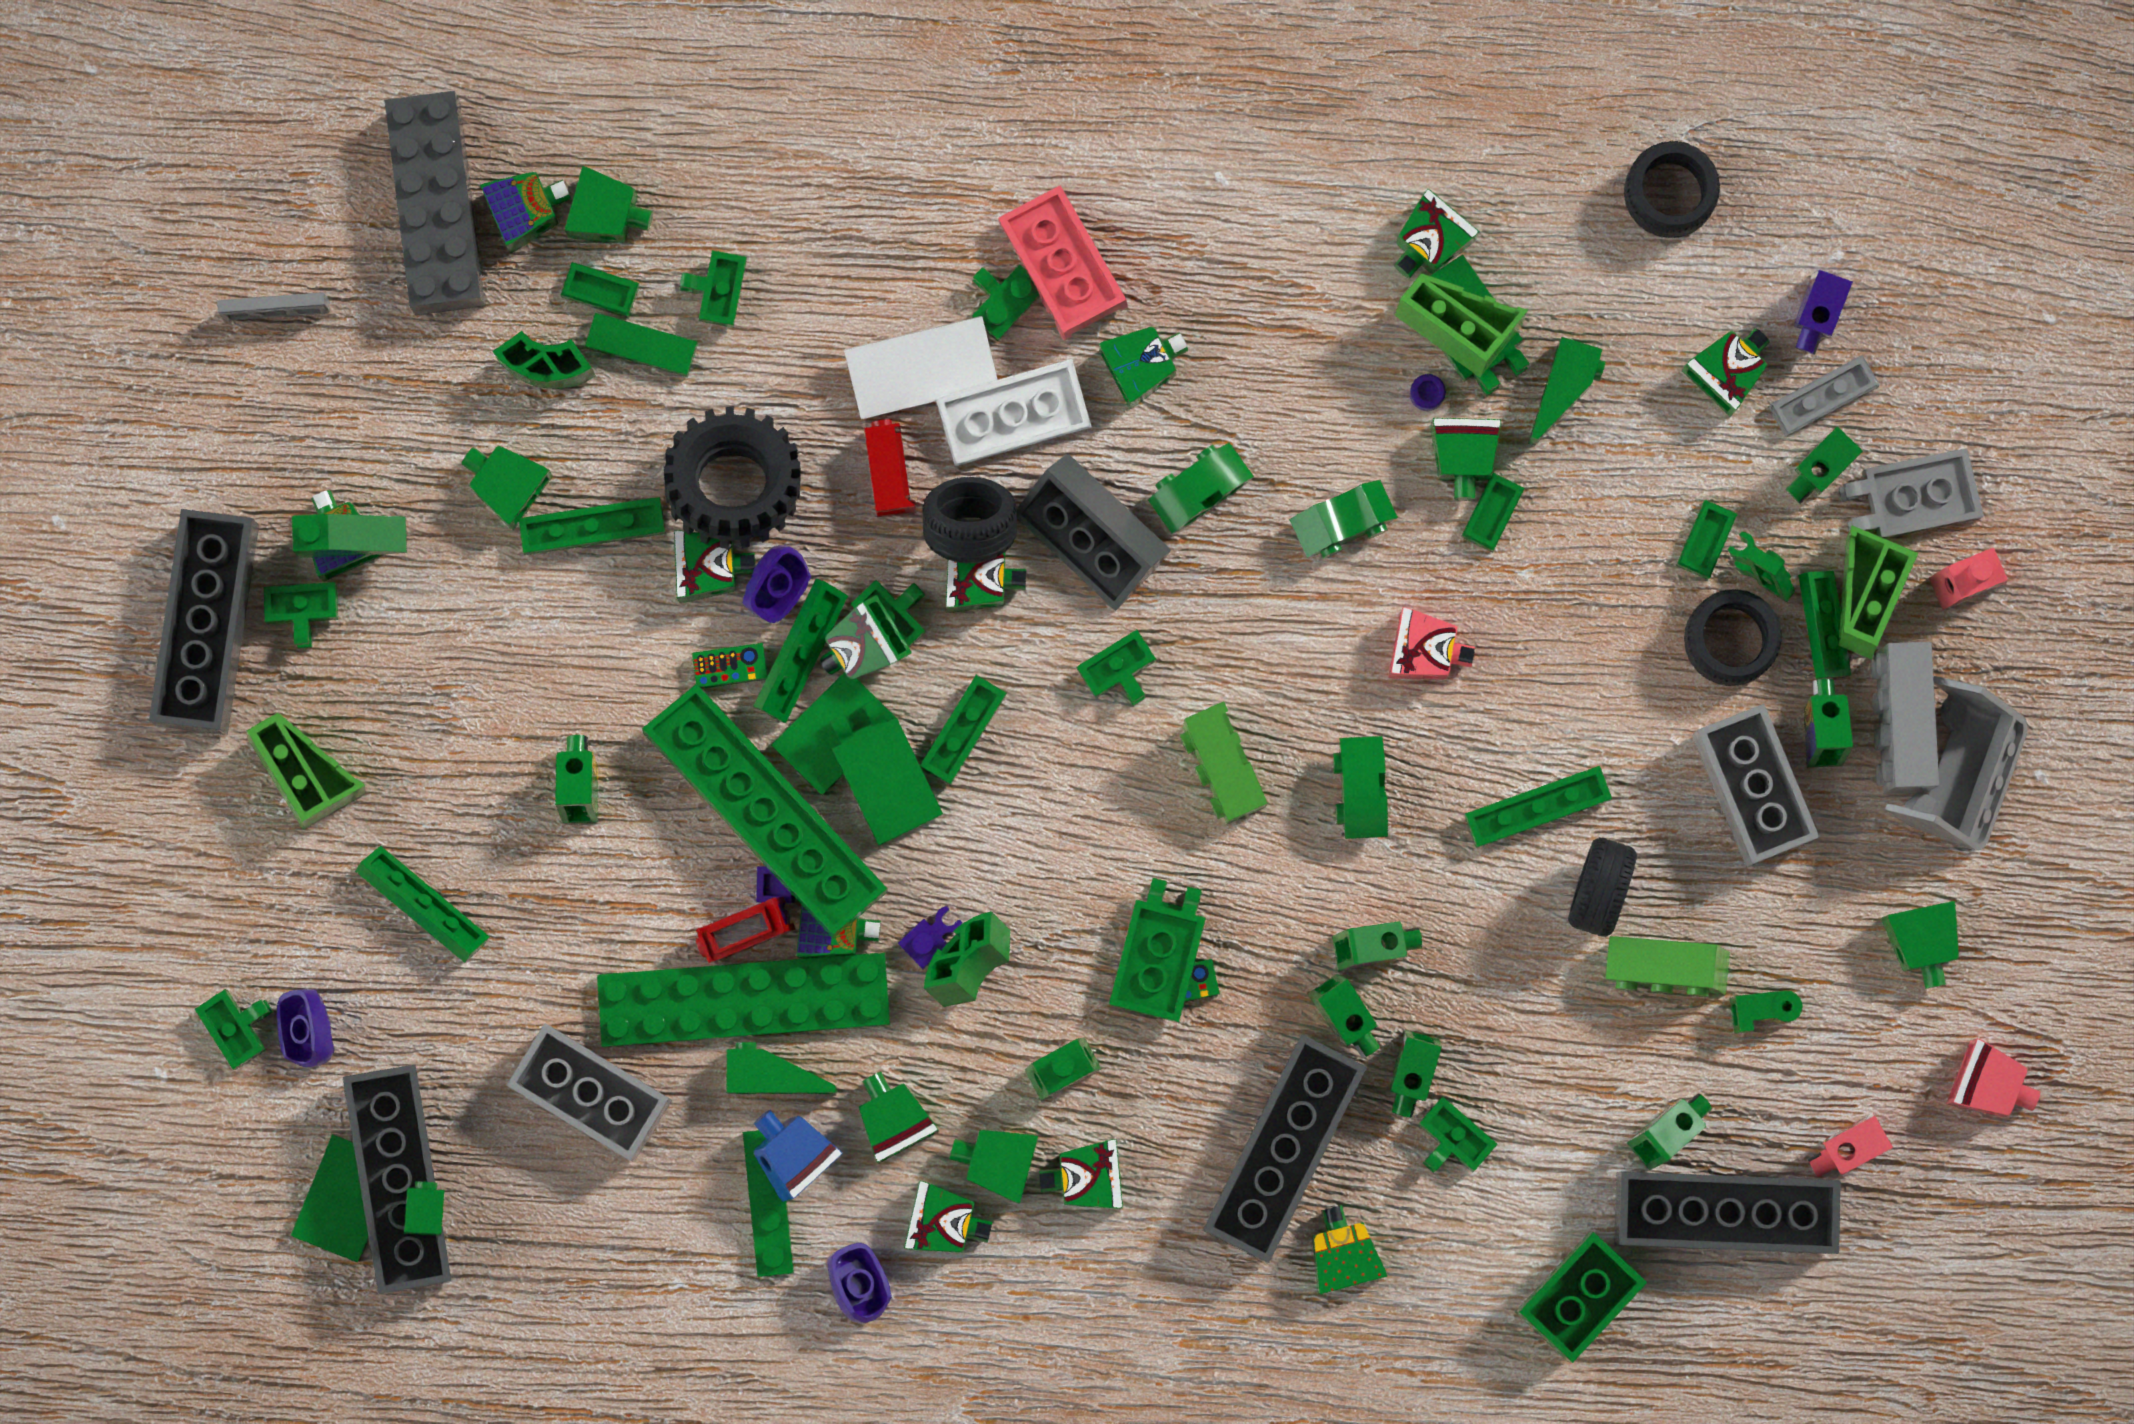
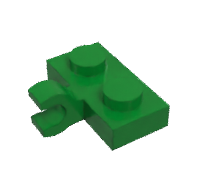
M712 250L707 277L682 273L679 286L680 291L703 294L699 314L700 322L734 328L747 257Z
M1019 264L1000 285L982 267L973 276L972 281L989 298L972 315V318L982 316L986 332L996 341H999L1040 297L1026 269Z
M875 580L851 603V606L856 608L860 603L877 595L909 648L926 633L920 624L907 612L925 596L924 592L915 583H912L895 600Z
M335 582L263 587L265 623L267 625L294 623V644L297 645L298 649L312 648L310 622L339 620L338 593Z
M1136 629L1076 668L1095 699L1120 684L1132 705L1135 706L1145 699V693L1135 680L1134 675L1155 663L1156 658Z
M224 989L194 1009L233 1070H237L266 1050L251 1025L273 1013L266 1000L262 1001L260 999L242 1012L229 991Z
M1443 1096L1418 1124L1439 1143L1422 1163L1433 1173L1439 1169L1450 1154L1457 1158L1471 1172H1474L1497 1146L1494 1140Z

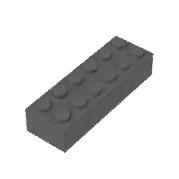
M455 91L384 100L409 306L415 316L485 307L460 100Z
M181 509L149 722L156 726L228 735L259 524L253 518Z
M1302 1034L1202 1231L1268 1264L1367 1067Z
M416 1064L344 1076L343 1086L378 1295L451 1282L443 1226L441 1236L404 1234L407 1188H415V1182H435Z
M1617 1172L1614 1245L1839 1254L1841 1180Z

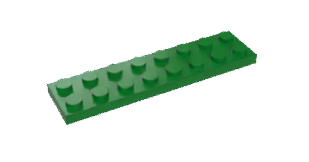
M695 684L642 728L643 734L833 939L888 892V888L698 684Z
M885 952L597 975L601 1047L890 1025Z

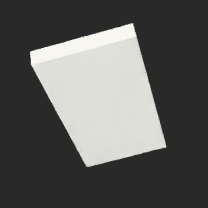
M982 316L844 349L861 419L935 402L936 397L998 380Z
M1072 359L935 398L954 466L1091 428Z

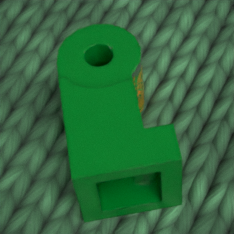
M1776 991L1731 997L1730 1006L1734 1034L1754 1031L1753 1022L1772 1020L1779 1024H1785L1796 1020L1803 1008L1801 998L1792 991Z

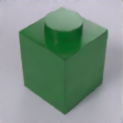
M415 1182V1188H407L404 1234L441 1236L445 1190H437V1183Z

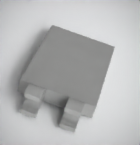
M1967 448L1867 468L1862 471L1864 480L1843 484V487H1839L1842 502L1868 496L1872 512L1871 515L1852 518V521L1847 522L1848 529L1850 530L1851 525L1867 532L1876 530L1877 536L1884 539L1979 520L1984 517Z

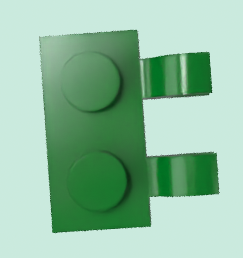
M1741 532L1739 536L1747 544V547L1741 551L1736 550L1732 546L1728 548L1731 557L1735 560L1734 564L1739 573L1754 578L1760 586L1788 602L1795 593V589L1790 580L1791 575L1784 567L1785 561L1772 550H1767L1766 553L1757 548L1753 537L1749 533Z

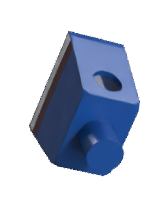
M768 1110L754 1122V1125L766 1138L754 1149V1155L782 1201L796 1198L843 1154L834 1144L800 1116L791 1117L782 1124L774 1113Z

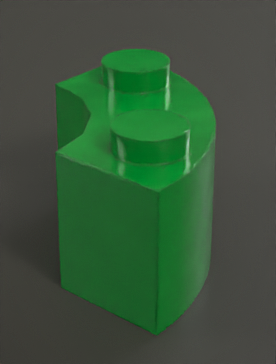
M521 331L492 351L500 364L510 374L527 384L540 388H570L585 383L596 376L592 367L572 339L559 345H543L532 341Z
M1230 442L1218 449L1214 445L1207 447L1196 456L1199 461L1175 477L1171 473L1155 485L1158 491L1148 501L1172 534L1193 524L1213 507L1233 496L1254 477Z
M1381 480L1360 484L1341 495L1315 504L1289 520L1306 557L1321 554L1323 559H1326L1343 550L1341 545L1366 534L1371 539L1388 531L1386 524L1397 519L1398 516Z
M1383 737L1339 738V752L1333 753L1334 774H1340L1342 803L1335 804L1336 824L1343 825L1345 839L1388 837V802L1385 790L1386 767Z
M992 911L975 916L958 926L953 931L956 935L946 944L942 951L937 949L926 972L924 989L943 1007L976 1001L978 989L985 977L996 967L1009 962L1010 929Z

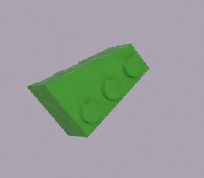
M1421 273L1400 298L1395 316L1474 374L1481 377L1521 328L1528 310L1518 306L1515 309L1495 302V298L1486 295L1483 298L1463 291V287Z
M1851 525L1845 546L1839 646L1872 660L1917 558V552Z
M1223 701L1185 718L1182 727L1184 733L1180 734V738L1188 754L1194 752L1199 762V765L1194 768L1202 786L1204 787L1208 784L1214 798L1209 801L1217 819L1224 817L1226 823L1230 824L1265 808L1268 803L1252 765L1248 762L1241 747L1238 732L1234 731L1226 714L1228 709Z
M276 713L246 730L248 741L303 830L366 794L365 785L360 780L355 779L336 760L318 748L311 739L281 714Z
M1610 936L1606 980L1616 983L1615 989L1637 991L1639 985L1651 987V992L1673 994V989L1687 991V995L1709 997V993L1726 995L1730 952L1716 944Z

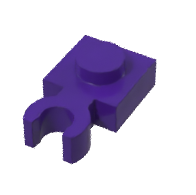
M765 865L757 866L756 902L762 903L771 898L783 896L786 903L779 905V909L785 924H790V915L785 909V904L795 903V897ZM761 914V926L762 928H768L764 920L763 914Z
M947 906L938 910L935 922L932 925L923 919L898 942V945L922 970L930 964L937 949L942 951L946 946L947 942L942 937L945 934L954 933L953 931L962 924L960 919L952 926H947L943 923V916L950 910Z

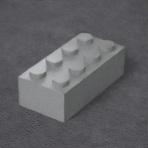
M1888 643L1875 653L1876 658H1872L1870 664L1872 679H1877L1878 692L1873 693L1872 697L1874 715H1879V729H1875L1874 745L1876 750H1881V764L1876 766L1877 785L1882 786L1883 795L1927 793L1939 786L1932 643Z
M1765 704L1698 729L1692 734L1746 868L1819 838Z
M546 1023L542 1026L506 1085L632 1162H635L672 1101V1099Z

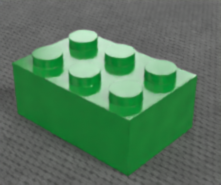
M1588 1232L1515 1313L1567 1362L1574 1363L1647 1284V1281L1596 1233Z

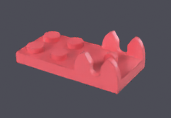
M1061 185L998 218L999 224L1036 286L1047 313L1052 314L1057 329L1064 341L1072 337L1071 334L1117 310L1123 311L1128 308L1127 299Z

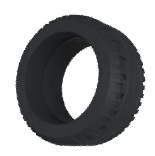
M1678 141L1661 142L1643 151L1631 166L1624 184L1625 204L1631 217L1645 231L1665 238L1683 237L1698 230L1711 216L1720 195L1719 175L1713 162L1699 148L1689 143ZM1670 163L1680 165L1689 170L1695 176L1700 186L1701 199L1698 206L1692 212L1681 216L1665 215L1654 209L1647 201L1642 185L1644 176L1651 168L1660 164Z
M981 477L951 479L932 489L924 500L922 508L924 539L932 551L945 559L959 563L985 562L1000 556L1014 543L1017 534V506L1015 499L1009 490L992 480ZM961 518L984 519L982 521L977 522L956 521L957 519Z
M1739 589L1723 590L1707 597L1692 612L1685 627L1684 645L1689 661L1699 674L1716 684L1738 686L1759 678L1775 662L1781 648V626L1772 607L1758 595ZM1719 610H1740L1748 614L1757 623L1762 636V647L1756 659L1742 667L1727 666L1718 662L1708 652L1703 637L1704 626L1710 616Z
M1601 837L1593 840L1568 916V921L1572 927L1591 934H1598L1601 937H1607L1613 933L1637 860V853L1634 848Z

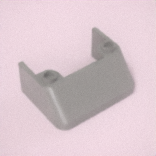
M1934 676V685L1948 694L1947 699L1942 703L1940 713L1945 726L1951 729L1938 766L1939 786L1929 791L1928 794L1921 792L1914 794L1906 802L1905 807L1887 803L1885 810L1910 827L1966 848L1981 850L1989 841L2026 739L2027 721L2023 715L1982 686Z

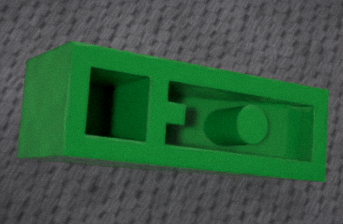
M1561 337L1528 444L1535 446L1589 390L1593 380L1600 381L1606 361L1600 360L1603 349Z
M345 514L292 516L293 552L299 558L407 553L406 517Z
M736 1042L735 1049H727V1094H837L836 1085L764 1049H757L756 1042Z

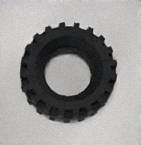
M734 406L726 407V415L715 416L713 409L705 411L704 421L698 423L693 417L687 421V431L684 434L680 431L675 433L673 436L674 445L672 448L667 447L665 453L666 502L671 505L672 517L675 521L678 519L683 521V530L688 535L695 530L700 533V542L708 545L710 539L715 538L720 540V548L729 549L730 541H740L741 548L750 547L751 538L758 536L763 543L769 540V531L775 528L780 532L785 527L787 515L793 517L796 511V500L800 499L801 467L800 461H798V449L795 443H789L788 432L784 427L778 431L774 428L773 418L766 415L762 421L755 419V410L750 408L746 409L745 415L734 414ZM738 455L750 458L759 464L765 473L766 483L764 490L756 500L744 506L727 507L715 504L706 498L700 489L699 479L704 467L721 456Z

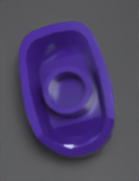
M787 545L774 546L768 550L754 568L752 577L746 585L743 605L754 615L769 623L781 621L798 602L811 579L803 556L797 550Z
M293 990L282 994L277 1003V1025L283 1058L305 1068L319 1067L330 1061L334 1053L331 1024L323 999L317 993V990Z
M858 1242L832 1253L827 1259L828 1273L836 1302L844 1315L850 1321L858 1324L868 1323L880 1317L888 1306L892 1295L888 1279L872 1249L868 1245Z

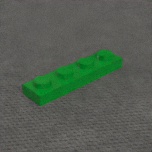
M660 497L518 518L524 555L666 534Z
M815 579L753 707L780 722H787L826 643L825 636L833 629L848 595L823 580Z
M1597 766L1465 813L1464 817L1475 847L1479 848L1611 801L1612 797L1601 767Z
M381 845L358 865L356 873L464 963L488 941L489 935Z
M759 1130L742 1132L757 1277L794 1273L787 1201H782L753 1152L766 1138Z

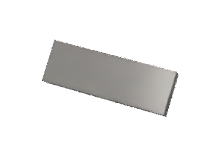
M324 292L217 300L218 313L225 321L328 314L330 312V302Z
M1861 355L1771 403L1768 407L1784 436L1787 437L1877 389L1880 384L1864 356Z

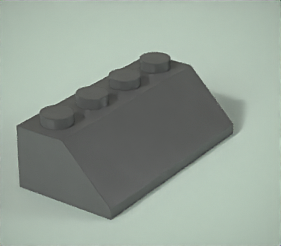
M1068 453L1044 472L1017 507V519L1115 611L1144 583L1171 551L1164 542Z

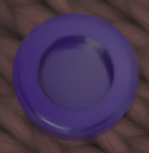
M1423 374L1417 377L1410 388L1411 402L1416 408L1423 411L1437 409L1443 403L1446 395L1443 381L1433 374Z

